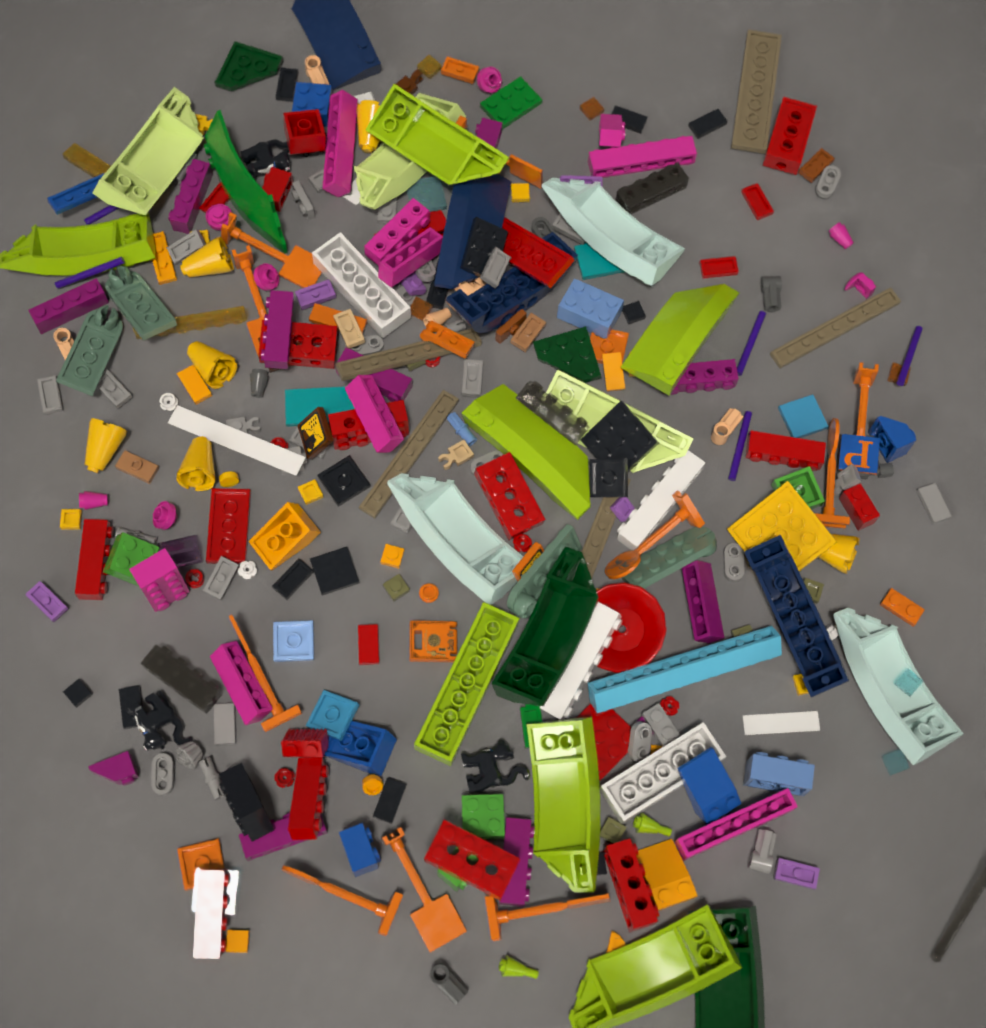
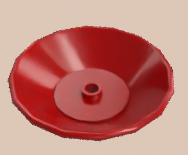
M625 582L608 584L596 591L598 595L596 605L599 602L620 613L622 616L620 627H626L624 633H620L619 629L617 631L614 630L611 635L613 638L608 648H604L601 655L603 657L598 667L611 672L621 673L650 663L661 650L667 631L665 613L656 597L643 587Z

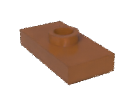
M821 148L799 169L798 173L812 183L823 173L827 166L834 162L835 158Z
M520 309L496 331V341L499 344L510 335H515L524 323L527 313L523 309Z

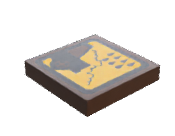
M317 407L297 425L307 459L315 458L334 441L323 407Z

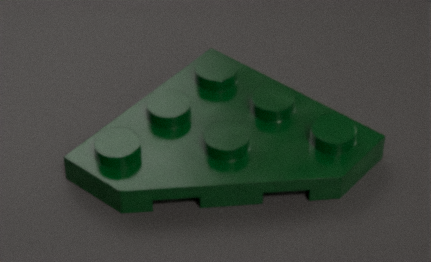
M234 41L214 82L215 86L234 91L276 75L282 65L283 56Z
M586 326L533 341L538 361L546 363L556 370L559 369L585 383L602 378Z

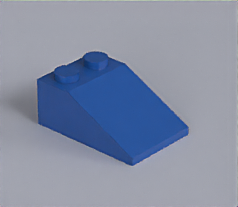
M351 721L342 741L328 736L329 747L324 756L361 771L382 776L397 739L386 729Z
M712 747L677 768L695 813L707 825L741 804L735 786Z

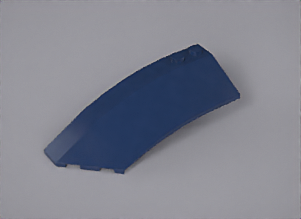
M350 0L294 1L291 11H293L316 56L319 57L322 69L329 84L332 86V91L380 73L381 63Z
M500 174L454 184L434 286L454 289L459 287V283L464 281L470 282L479 278L460 269L473 219L479 217L502 228L512 181Z

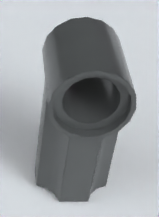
M781 276L761 277L760 289L764 294L765 310L768 312L781 310Z
M439 964L431 969L430 979L455 1005L469 992L446 966ZM437 968L443 969L446 973L442 981H437L434 978L433 974Z

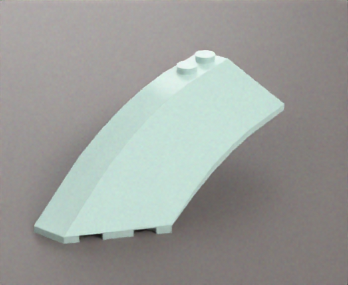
M551 178L542 183L544 191L567 223L580 237L608 261L629 275L642 280L645 284L652 286L661 280L685 250L684 247L659 235L629 214L601 186V182L594 181L593 184H584V180L570 179L569 182H560V178Z
M404 473L388 480L389 488L422 540L445 567L484 602L492 605L517 583L512 570L524 556L506 543L478 515L454 484L455 480L447 479L446 482L436 481L434 477L420 476L419 479L409 477V474Z
M851 608L834 613L833 616L846 659L864 698L885 731L912 765L927 759L964 734L923 682L902 643L897 626L892 624L890 627L881 624V620L869 615L863 617L856 614L855 610Z

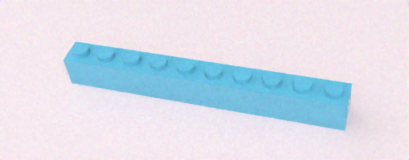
M769 626L589 682L590 703L597 713L605 712L695 682L773 659L782 655L781 636L773 626Z

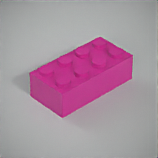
M165 548L129 569L155 612L167 609L170 603L175 600L180 601L184 599L187 593L190 592L177 566Z

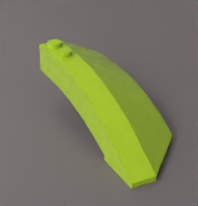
M393 84L365 129L449 185L500 174L509 160L508 156L432 109L396 84Z
M149 212L146 215L135 213L116 220L83 226L38 227L35 224L31 227V233L27 236L22 235L12 243L14 246L8 252L4 250L0 254V268L41 275H75L121 256L125 261L122 265L126 267H131L143 261H150L155 258L156 247Z
M725 284L675 292L645 330L621 368L670 396L697 353L723 320L740 292Z
M502 384L475 399L462 412L465 424H468L471 429L492 444L502 454L510 452L518 468L532 479L551 500L575 519L579 520L591 507L588 456L556 425L506 385Z
M592 717L527 724L534 786L535 830L533 854L548 864L547 867L558 878L561 877L569 884L568 887L574 893L595 892L600 847V787Z
M707 904L649 936L607 954L589 959L586 966L588 969L584 980H581L576 995L577 1000L574 1009H571L568 1018L572 1028H611L677 1002L741 969L742 966L732 945Z

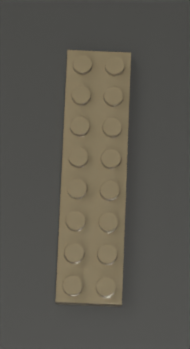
M748 29L732 136V149L766 154L782 38L780 34Z

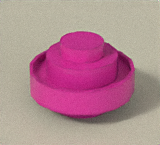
M491 66L482 68L477 75V84L480 90L485 93H493L499 90L502 82L499 70Z
M224 204L211 206L206 212L208 225L214 230H221L222 224L228 225V215L231 209Z
M263 263L255 268L254 281L260 289L270 291L277 287L279 276L272 265Z
M167 501L160 502L153 512V525L161 530L169 529L177 519L175 505Z

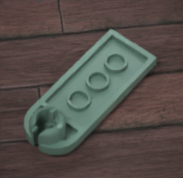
M119 265L116 267L118 277L114 269L111 268L108 275L109 279L105 284L107 294L143 341L177 325L176 319L138 273L130 271L126 266Z
M108 305L101 306L87 314L56 382L93 396L123 329L122 321L118 317V312L115 308H112L110 317L105 325L102 324L109 309Z
M567 524L560 530L552 543L547 545L540 557L535 559L529 570L521 576V579L508 596L507 607L511 613L523 619L529 618L545 585L546 576L565 546L577 551L582 549L574 527Z
M706 527L691 528L664 544L658 545L653 550L642 554L639 565L631 573L621 578L626 583L645 589L700 557H708L715 553L717 549L715 534Z

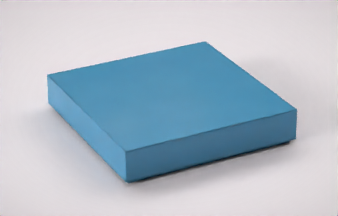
M813 394L778 407L791 437L803 438L826 430L829 427Z
M323 690L305 726L314 730L326 729L328 736L342 741L359 704Z

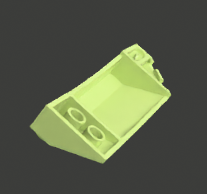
M175 87L168 93L138 134L98 181L93 191L94 195L112 206L146 215L203 140L202 133L199 132L197 127L198 122L195 113L191 110V101L188 96Z
M418 93L416 96L417 99L456 123L460 115L466 118V115L457 103ZM383 142L367 159L357 167L354 166V171L357 174V188L360 192V204L374 210L404 193L427 170Z
M558 369L538 411L572 441L586 447L580 439L621 400ZM625 403L659 442L652 451L630 470L634 473L686 455L694 438Z

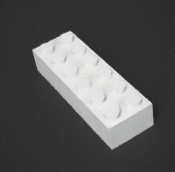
M341 232L312 252L315 266L330 280L357 312L367 319L368 324L382 339L411 318V307L393 288L378 278V272Z
M703 722L601 785L600 793L619 823L624 824L684 786L677 769L678 767L710 747L715 750L721 762L726 758V755Z

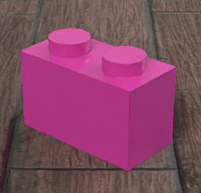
M600 115V146H621V140H625V122H622V115Z

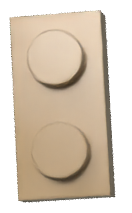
M351 309L333 315L347 348L350 349L365 343V339Z

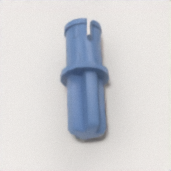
M457 413L449 414L447 420L456 430V435H460L469 447L477 441V438L468 429V424H465Z

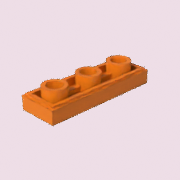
M315 303L309 316V322L337 326L333 315L342 311ZM354 315L363 334L367 319Z

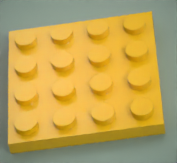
M789 481L727 529L743 551L781 535L799 572L837 543Z

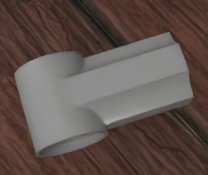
M758 830L755 847L751 852L748 863L749 869L766 874L770 873L774 859L772 853L777 834L769 830Z

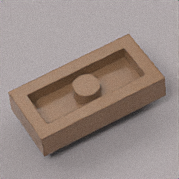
M530 313L512 337L510 343L526 353L533 341H535L546 326V321Z
M125 450L115 465L116 469L148 484L152 482L159 470L158 465Z

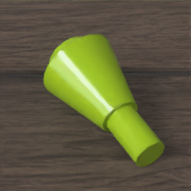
M641 813L634 819L633 827L636 833H659L669 837L672 833L671 828L660 825L644 813Z
M506 955L505 959L502 958L499 964V971L502 977L527 976L537 979L539 970L528 968Z

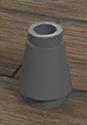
M252 369V373H250L252 397L262 398L269 377L266 370Z

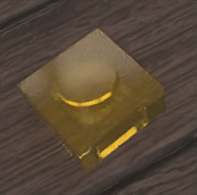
M428 55L417 65V69L431 79L442 69V64L431 55Z

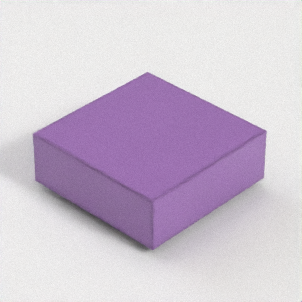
M619 497L610 509L620 522H625L635 507L627 497Z

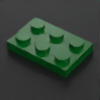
M520 76L482 101L480 108L491 120L503 122V130L542 104V98Z

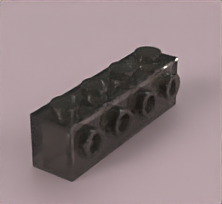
M678 162L673 165L670 164L659 172H653L648 177L638 179L627 187H621L617 191L615 201L632 215L686 189L689 177Z
M530 380L517 395L516 399L576 445L590 428L587 425L588 422L581 416L576 417L569 406L561 405L557 402L558 398L552 393L547 394L543 391L541 384Z
M156 644L142 660L141 665L143 668L207 714L222 696L218 690L220 687L211 680L209 682L203 679L204 675L198 670H190L187 667L188 663L182 658L176 659L171 656L173 652L167 647L163 646L161 648Z

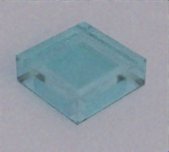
M907 668L895 685L911 697L923 683V680Z
M901 750L882 756L890 776L910 768Z

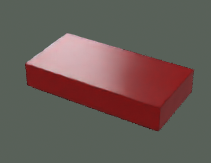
M221 182L199 207L204 213L213 205H226L229 201V197L225 193Z
M758 183L742 189L741 193L757 220L773 215L774 210Z
M736 256L703 259L699 262L702 279L733 276L739 273Z
M378 624L358 625L359 665L379 664Z

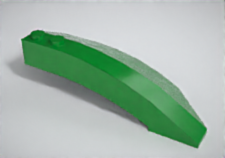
M218 110L205 134L206 143L203 144L206 155L210 154L211 156L208 159L211 169H215L225 193L241 217L254 231L282 253L286 254L288 253L286 242L280 228L281 225L275 210L272 194L268 195L245 168L230 140L221 110Z

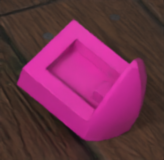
M862 272L852 276L845 286V290L855 287L866 299L872 296L876 288L874 282Z

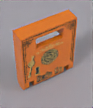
M410 621L409 662L454 663L457 656H450V654H457V630L450 628H456L457 622ZM422 632V650H414V634H421Z

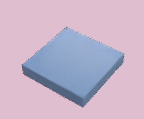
M313 620L273 622L274 662L314 660Z

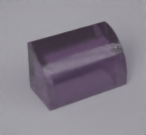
M196 535L158 543V552L165 548L177 568L202 562Z

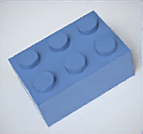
M574 278L558 305L557 318L579 328L586 326L588 332H593L595 335L607 339L622 313L624 300Z
M756 752L746 761L743 786L781 792L789 788L792 795L805 796L812 790L815 765L809 764L807 760L798 759L790 761L785 756H776L774 758L768 757L767 753Z

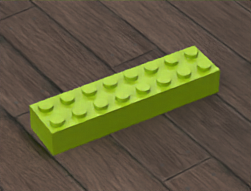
M485 602L482 603L414 743V750L448 766H452L519 625L518 617Z

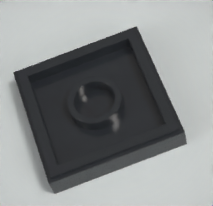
M350 455L317 475L338 507L370 488L369 482Z
M627 458L590 459V497H628Z
M347 547L310 558L322 596L359 584Z

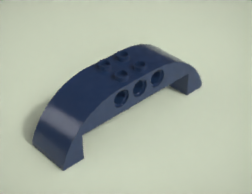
M554 232L542 238L571 255L574 260L577 259L578 254ZM574 262L551 289L518 268L513 267L503 274L496 288L486 284L469 296L459 289L446 298V302L475 332L486 333L504 325L520 309L526 311L545 297L566 275Z
M779 535L744 551L802 673V679L810 697L812 698L849 682L831 637L782 536Z

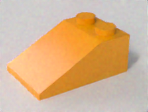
M287 502L248 542L270 570H274L308 546L321 531L299 504Z
M672 839L638 850L639 855L636 857L638 863H642L646 875L643 877L645 883L651 887L653 896L650 898L652 904H656L658 911L687 902L698 896L689 872Z

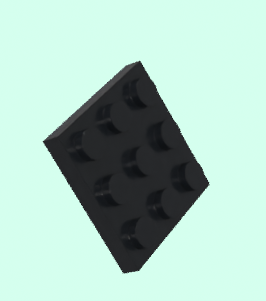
M620 401L580 439L596 459L627 458L628 472L659 444L658 440L623 401Z

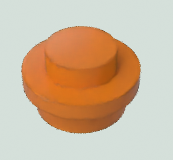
M428 583L420 588L419 596L422 601L432 603L437 600L439 591L434 584Z

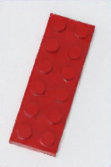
M504 217L502 229L507 230L508 234L503 252L511 257L509 263L551 289L575 261L574 258Z

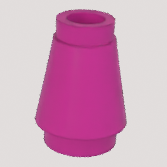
M838 222L829 230L830 236L845 249L854 243L844 224L842 225Z
M89 491L79 493V508L88 510L108 506L107 494Z

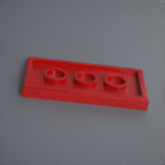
M212 488L206 563L217 564L221 556L236 564L246 561L250 489Z

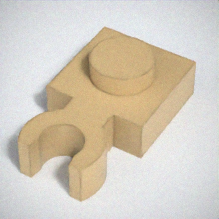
M462 440L448 448L449 454L440 455L438 461L447 460L448 463L443 465V468L448 470L451 468L452 463L455 462L459 466L472 459L474 454L466 441Z

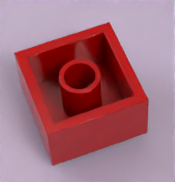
M319 109L283 113L284 132L290 155L325 151L326 135Z

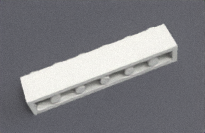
M689 450L685 456L674 460L676 464L672 468L668 467L663 474V480L661 482L657 481L651 489L653 492L650 495L646 494L640 502V508L638 510L635 508L629 515L630 520L627 524L623 522L618 528L617 540L630 550H636L675 505L676 501L672 495L676 491H680L681 495H683L703 470L705 462Z
M598 602L572 660L545 705L540 706L542 710L560 720L568 719L571 716L575 700L579 701L583 694L582 687L591 680L593 676L592 669L595 665H599L603 657L601 655L604 648H608L612 642V633L621 626L622 616L620 613Z

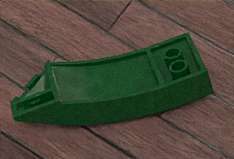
M565 546L547 574V580L521 636L491 683L497 696L513 703L544 706L566 671L584 636L598 601V595L585 558L580 551Z
M756 905L713 908L711 910L732 945L742 968L695 992V1028H765L763 971ZM696 910L688 911V915Z

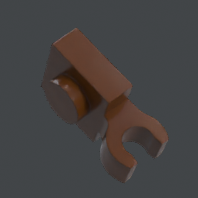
M417 69L410 78L405 75L396 85L412 95L418 90L417 84L423 81L421 77L423 73Z

